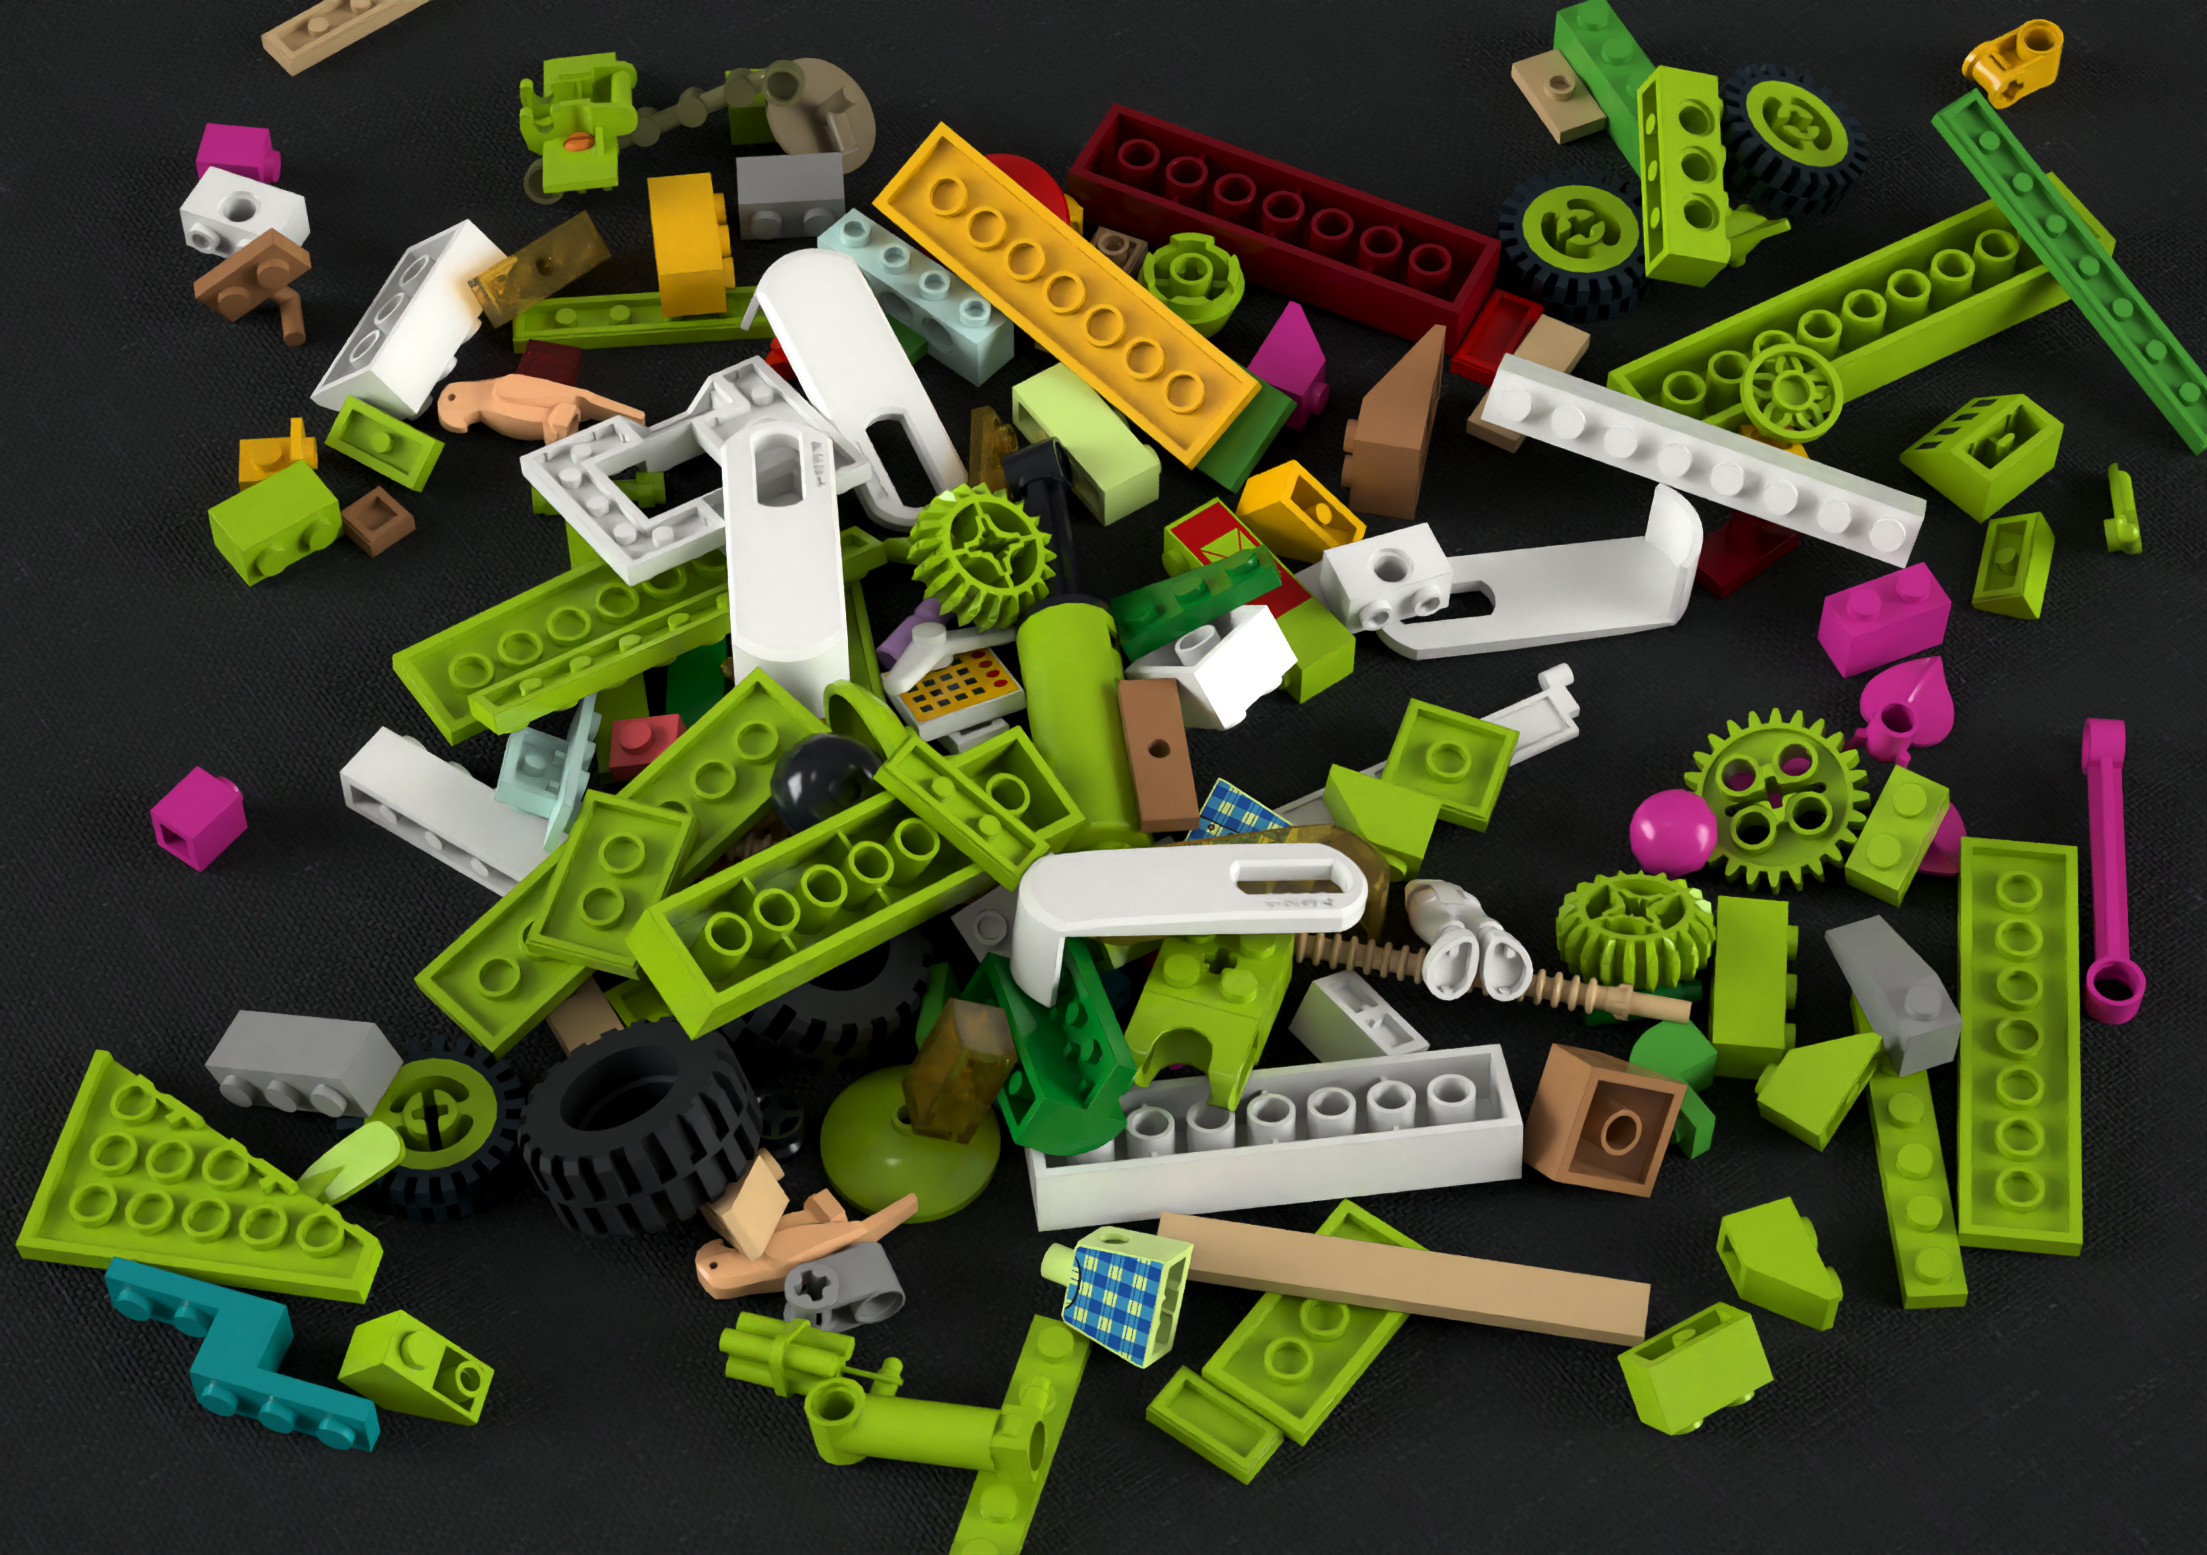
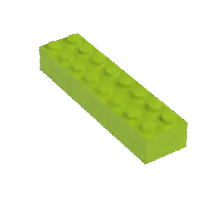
M1020 725L948 759L952 765L1048 843L1051 847L1045 855L1051 851L1054 855L1061 852L1086 819ZM885 790L647 907L628 935L625 943L689 1038L693 1041L999 884V882L892 793Z

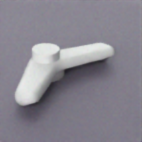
M920 623L913 627V640L884 679V691L891 696H898L909 691L930 670H938L949 666L953 662V654L1010 644L1016 641L1015 626L1012 625L1010 628L1003 629L1002 631H999L994 626L982 632H979L977 627L946 631V627L941 623Z

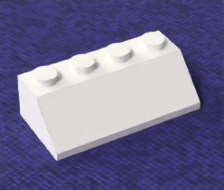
M469 219L409 247L310 398L317 405L340 412L349 394L401 421L406 418L413 421L420 417L433 401L430 392L435 384L444 379L455 367L457 358L454 357V354L460 345L467 342L481 326V321L478 317L484 307L494 302L504 290L505 284L502 282V279L513 262Z

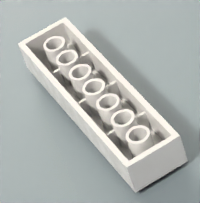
M1491 1044L1252 1070L1235 1111H1228L1206 1104L1210 1094L1209 1079L1206 1075L1151 1081L1147 1088L1132 1085L1130 1090L1119 1098V1103L1128 1124L1107 1144L1093 1151L1072 1156L1051 1155L1024 1147L1038 1231L1040 1232L1158 1219L1161 1217L1162 1211L1194 1215L1522 1178L1523 1122L1501 1045Z

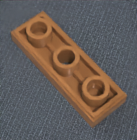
M1176 678L1118 681L1117 697L1140 833L1198 830L1200 814Z

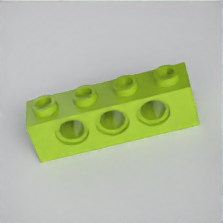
M1659 65L1637 90L1646 278L1704 288L1727 266L1731 255V242L1726 238L1725 226L1729 198L1727 192L1723 189V167L1726 160V149L1721 144L1720 122L1724 110L1723 101L1718 96L1717 76Z

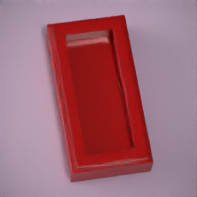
M1495 287L1452 357L1450 372L1491 387L1505 353L1514 355L1543 314L1544 305Z

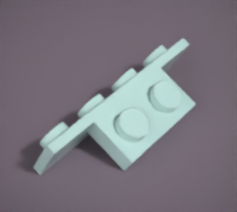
M597 692L581 699L569 727L566 740L526 727L523 730L511 733L507 741L494 800L507 804L509 808L518 813L526 815L535 814L549 819L543 851L549 853L556 850L562 833L570 834L588 784L590 773L587 770L596 747V743L593 741L602 718V714L593 711Z

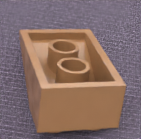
M1435 324L1363 397L1358 420L1348 419L1343 452H1350L1353 455H1345L1341 487L1350 488V511L1414 521L1440 398L1446 326Z

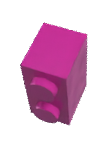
M1921 562L1825 597L1817 639L1842 677L1846 679L1942 644L1952 602L1925 562Z

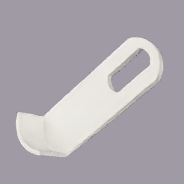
M809 248L791 252L775 261L763 274L743 317L740 328L748 331L755 314L762 307L811 406L870 461L872 480L853 488L868 518L878 525L893 531L911 532V529L916 525L915 522L918 519V514L924 507L912 508L903 506L881 459L873 447L874 444L871 443L866 433V429L877 421L888 419L899 421L937 495L945 490L952 491L954 487L960 486L963 483L967 485L968 473L853 257L834 250Z
M793 421L762 422L733 434L721 447L735 686L758 666L812 714L821 719L825 717L823 706L825 687L840 679L850 681L833 442L825 433L806 424ZM785 446L799 450L803 500L783 507L766 506L758 503L755 453L764 448Z
M1660 483L1655 488L1645 536L1446 557L1454 571L1450 594L1481 591L1489 598L1493 605L1492 614L1403 624L1401 621H1396L1375 630V632L1389 648L1398 654L1413 660H1424L1579 641L1675 625L1684 614L1691 596L1703 543L1701 520L1687 499L1671 487Z
M1320 843L1215 844L1095 850L1040 857L1027 869L1020 883L1009 963L1010 971L1017 985L1028 996L1040 1004L1051 1008L1056 1004L1065 937L1342 932L1355 925L1361 919L1366 906L1368 884L1361 869L1350 858L1340 851ZM1331 880L1341 888L1343 893L1322 892L1309 894L1305 892L1303 894H1291L1287 892L1286 894H1273L1270 892L1269 894H1245L1238 888L1236 883L1237 881Z

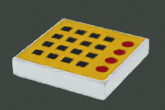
M990 647L953 654L954 659L949 666L938 670H930L909 691L898 696L888 695L884 691L905 722L912 726L917 735L925 742L1023 710L1027 707L1023 688ZM890 671L879 674L882 680V685L884 679Z

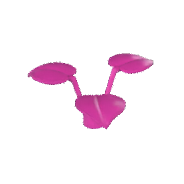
M1932 656L1895 665L1872 678L1865 686L1859 702L1861 715L1869 724L1867 728H1858L1854 736L1845 743L1840 753L1854 750L1859 745H1864L1872 759L1882 763L1894 761L1896 765L1907 769L1911 759L1907 751L1909 746L1924 748L1944 740L1952 729L1955 713L1953 701L1945 681L1941 657ZM1793 758L1787 761L1782 771L1790 776H1800L1810 769V762L1803 758ZM1737 773L1730 777L1727 784L1733 791H1744L1754 783L1755 777L1748 773ZM1779 793L1768 796L1772 809L1783 806ZM1950 801L1949 809L1917 873L1953 877L1959 874L1958 847L1961 836H1967L1960 814Z

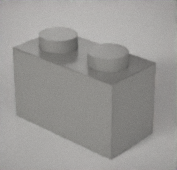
M842 152L736 158L741 240L819 237L845 215Z

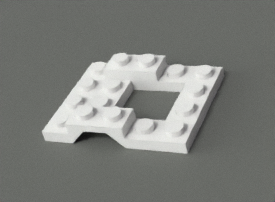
M759 355L710 375L687 411L653 426L646 427L617 415L520 457L523 476L630 587L649 580L689 560L699 558L716 548H719L726 557L727 551L723 487L648 519L608 478V476L616 475L626 468L636 465L640 470H645L647 473L651 471L652 473L667 471L706 452L722 467L721 447L733 434L762 422L793 421L812 426L825 433L832 440L837 495L872 480L870 461ZM785 446L764 448L755 453L758 503L766 506L783 507L803 500L799 450Z

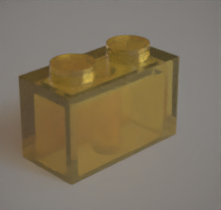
M955 998L948 999L901 1083L913 1134L969 1144L1018 1060L1005 1009Z

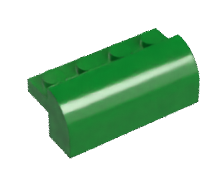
M1065 937L1056 1004L1051 1008L1040 1004L1028 996L1017 985L1010 971V958L988 951L961 993L960 1000L1014 1144L1057 1156L1084 1154L1107 1144L1128 1124L1119 1103V1098L1130 1090L1138 1069L1083 937Z

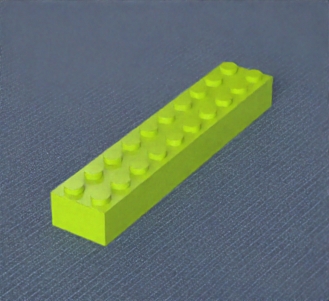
M2053 172L2045 174L2112 257L2116 242L2114 237ZM1990 199L1608 372L1606 388L1737 434L1739 425H1754L1747 416L1741 401L1740 383L1743 374L1754 357L1768 347L1787 343L1798 344L1821 354L1834 367L1840 378L1843 388V404L2064 303L2071 298L1993 199ZM1776 358L1765 361L1757 368L1755 373L1772 374ZM1784 358L1783 364L1784 371L1790 370L1786 358ZM1799 359L1803 367V373L1806 375L1821 374L1814 366ZM1752 384L1765 392L1769 391V387L1765 384ZM1815 386L1816 393L1828 386ZM1831 394L1817 403L1822 414L1830 411ZM1755 399L1758 408L1763 413L1764 407L1770 402H1759ZM1776 410L1773 411L1770 421L1774 424L1778 423L1782 418V414ZM1803 413V417L1807 421L1811 419L1809 414ZM1792 418L1789 425H1792V427H1795V424H1794V421H1793V418Z

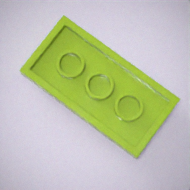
M1346 1198L1315 1233L1318 1235L1429 1251ZM1266 1292L1202 1368V1377L1284 1430L1285 1436L1303 1447L1412 1313Z

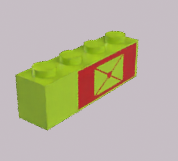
M1216 497L1164 527L1162 563L1168 575L1174 577L1230 557L1238 551L1253 549L1264 544ZM1269 550L1276 562L1282 585L1244 605L1268 606L1298 660L1281 676L1282 682L1277 688L1281 690L1286 689L1299 704H1302L1353 673L1356 638Z

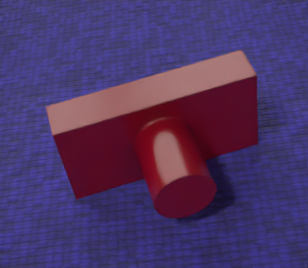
M1732 508L1729 522L1703 539L1694 579L1721 601L1799 544L1801 532Z

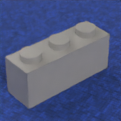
M240 1010L205 1066L220 1084L222 1095L230 1102L241 1107L255 1105L274 1107L286 1112L301 1110L324 1113L331 1117L346 1115L369 1118L404 1061L376 1023Z

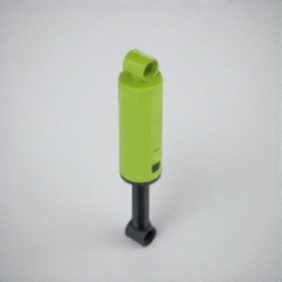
M1056 436L1004 454L1002 464L1008 486L1017 502L1024 500L1023 512L1028 517L1040 516L1036 528L1039 532L1052 535L1044 548L1058 555L1050 562L1045 563L1056 574L1047 580H1043L1049 590V594L1045 599L1028 607L1017 619L1014 629L1032 743H1034L1037 751L1086 818L1062 851L1057 854L1095 850L1154 848L1153 832L1140 833L1117 697L1118 681L1126 679L1116 622L1112 608L1101 599L1082 594L1065 498L1067 490L1074 488L1075 478L1064 446Z

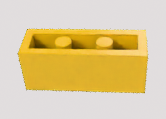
M710 172L647 178L663 318L727 312L725 290L736 289L729 229L728 225H725L724 194L713 193Z

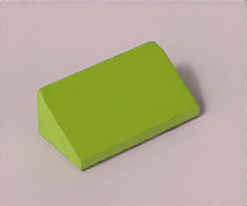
M2041 512L1989 520L1972 599V605L1975 609L2026 620L2039 619L2055 544V536Z

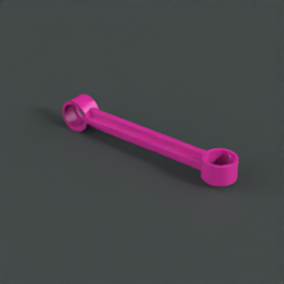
M2087 718L2082 738L2081 762L2083 774L2087 775L2095 962L2088 969L2081 992V1002L2086 1012L2094 1019L2106 1024H2121L2129 1021L2137 1014L2146 988L2144 973L2137 964L2130 960L2122 793V768L2126 740L2125 724L2123 720ZM2104 979L2119 981L2130 989L2133 997L2124 1001L2110 1000L2096 990L2094 983Z

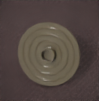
M816 58L793 60L802 68L805 74V88L799 101L788 107L775 106L766 99L767 119L774 137L787 155L842 152L843 175L855 171L870 156L876 137L875 119L867 97L854 79L836 65Z

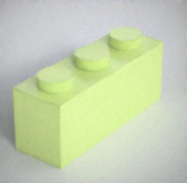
M1062 362L1012 387L1013 423L1031 444L1056 436L1061 441L1074 473L1075 486L1071 490L1104 527L1159 499V474L1162 472V465L1155 450L1148 444L1143 445L1130 431L1129 424L1123 414L1117 409L1111 410L1099 396V393Z

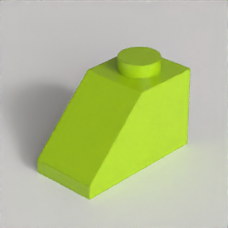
M1332 764L1322 801L1359 866L1372 870L1376 876L1387 881L1399 882L1403 880L1410 882L1417 879L1443 800Z
M1874 1031L1788 1050L1779 1065L1771 1062L1766 1067L1756 1084L1755 1093L1759 1095L1756 1100L1760 1116L1818 1151L1823 1152L1885 1057L1883 1037Z

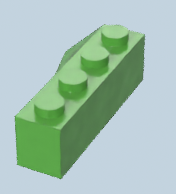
M1588 0L1559 10L1556 16L1553 50L1557 48L1560 50L1606 115V131L1641 178L1637 90L1656 68L1606 0Z

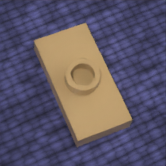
M1558 48L1512 64L1511 77L1559 145L1605 129L1606 115Z

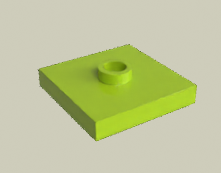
M1411 698L1380 780L1443 800L1437 816L1438 819L1485 833L1516 750L1520 731Z

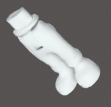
M1415 879L1406 885L1405 908L1410 925L1414 932L1431 946L1423 961L1422 976L1423 981L1433 995L1439 999L1449 1001L1461 997L1468 991L1474 980L1478 962L1479 976L1482 984L1494 999L1502 1002L1512 1001L1526 991L1533 976L1532 962L1528 952L1517 939L1504 931L1498 921L1489 918L1484 913L1476 897L1464 891L1460 886L1443 880Z

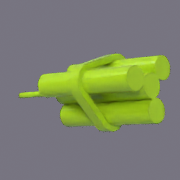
M743 1311L739 1315L736 1330L726 1327L720 1337V1351L730 1355L725 1368L726 1377L774 1388L777 1396L791 1398L794 1393L807 1396L810 1390L821 1381L842 1377L844 1372L900 1386L903 1385L902 1379L847 1367L846 1361L850 1360L854 1351V1337L811 1327V1323L807 1319L795 1317L791 1322Z

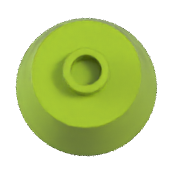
M1202 233L1175 234L1170 236V244L1159 248L1153 255L1150 251L1147 253L1139 271L1137 282L1203 337L1209 338L1224 327L1241 300L1245 286L1244 276L1237 256L1234 254L1230 257L1225 250L1215 246L1214 237Z

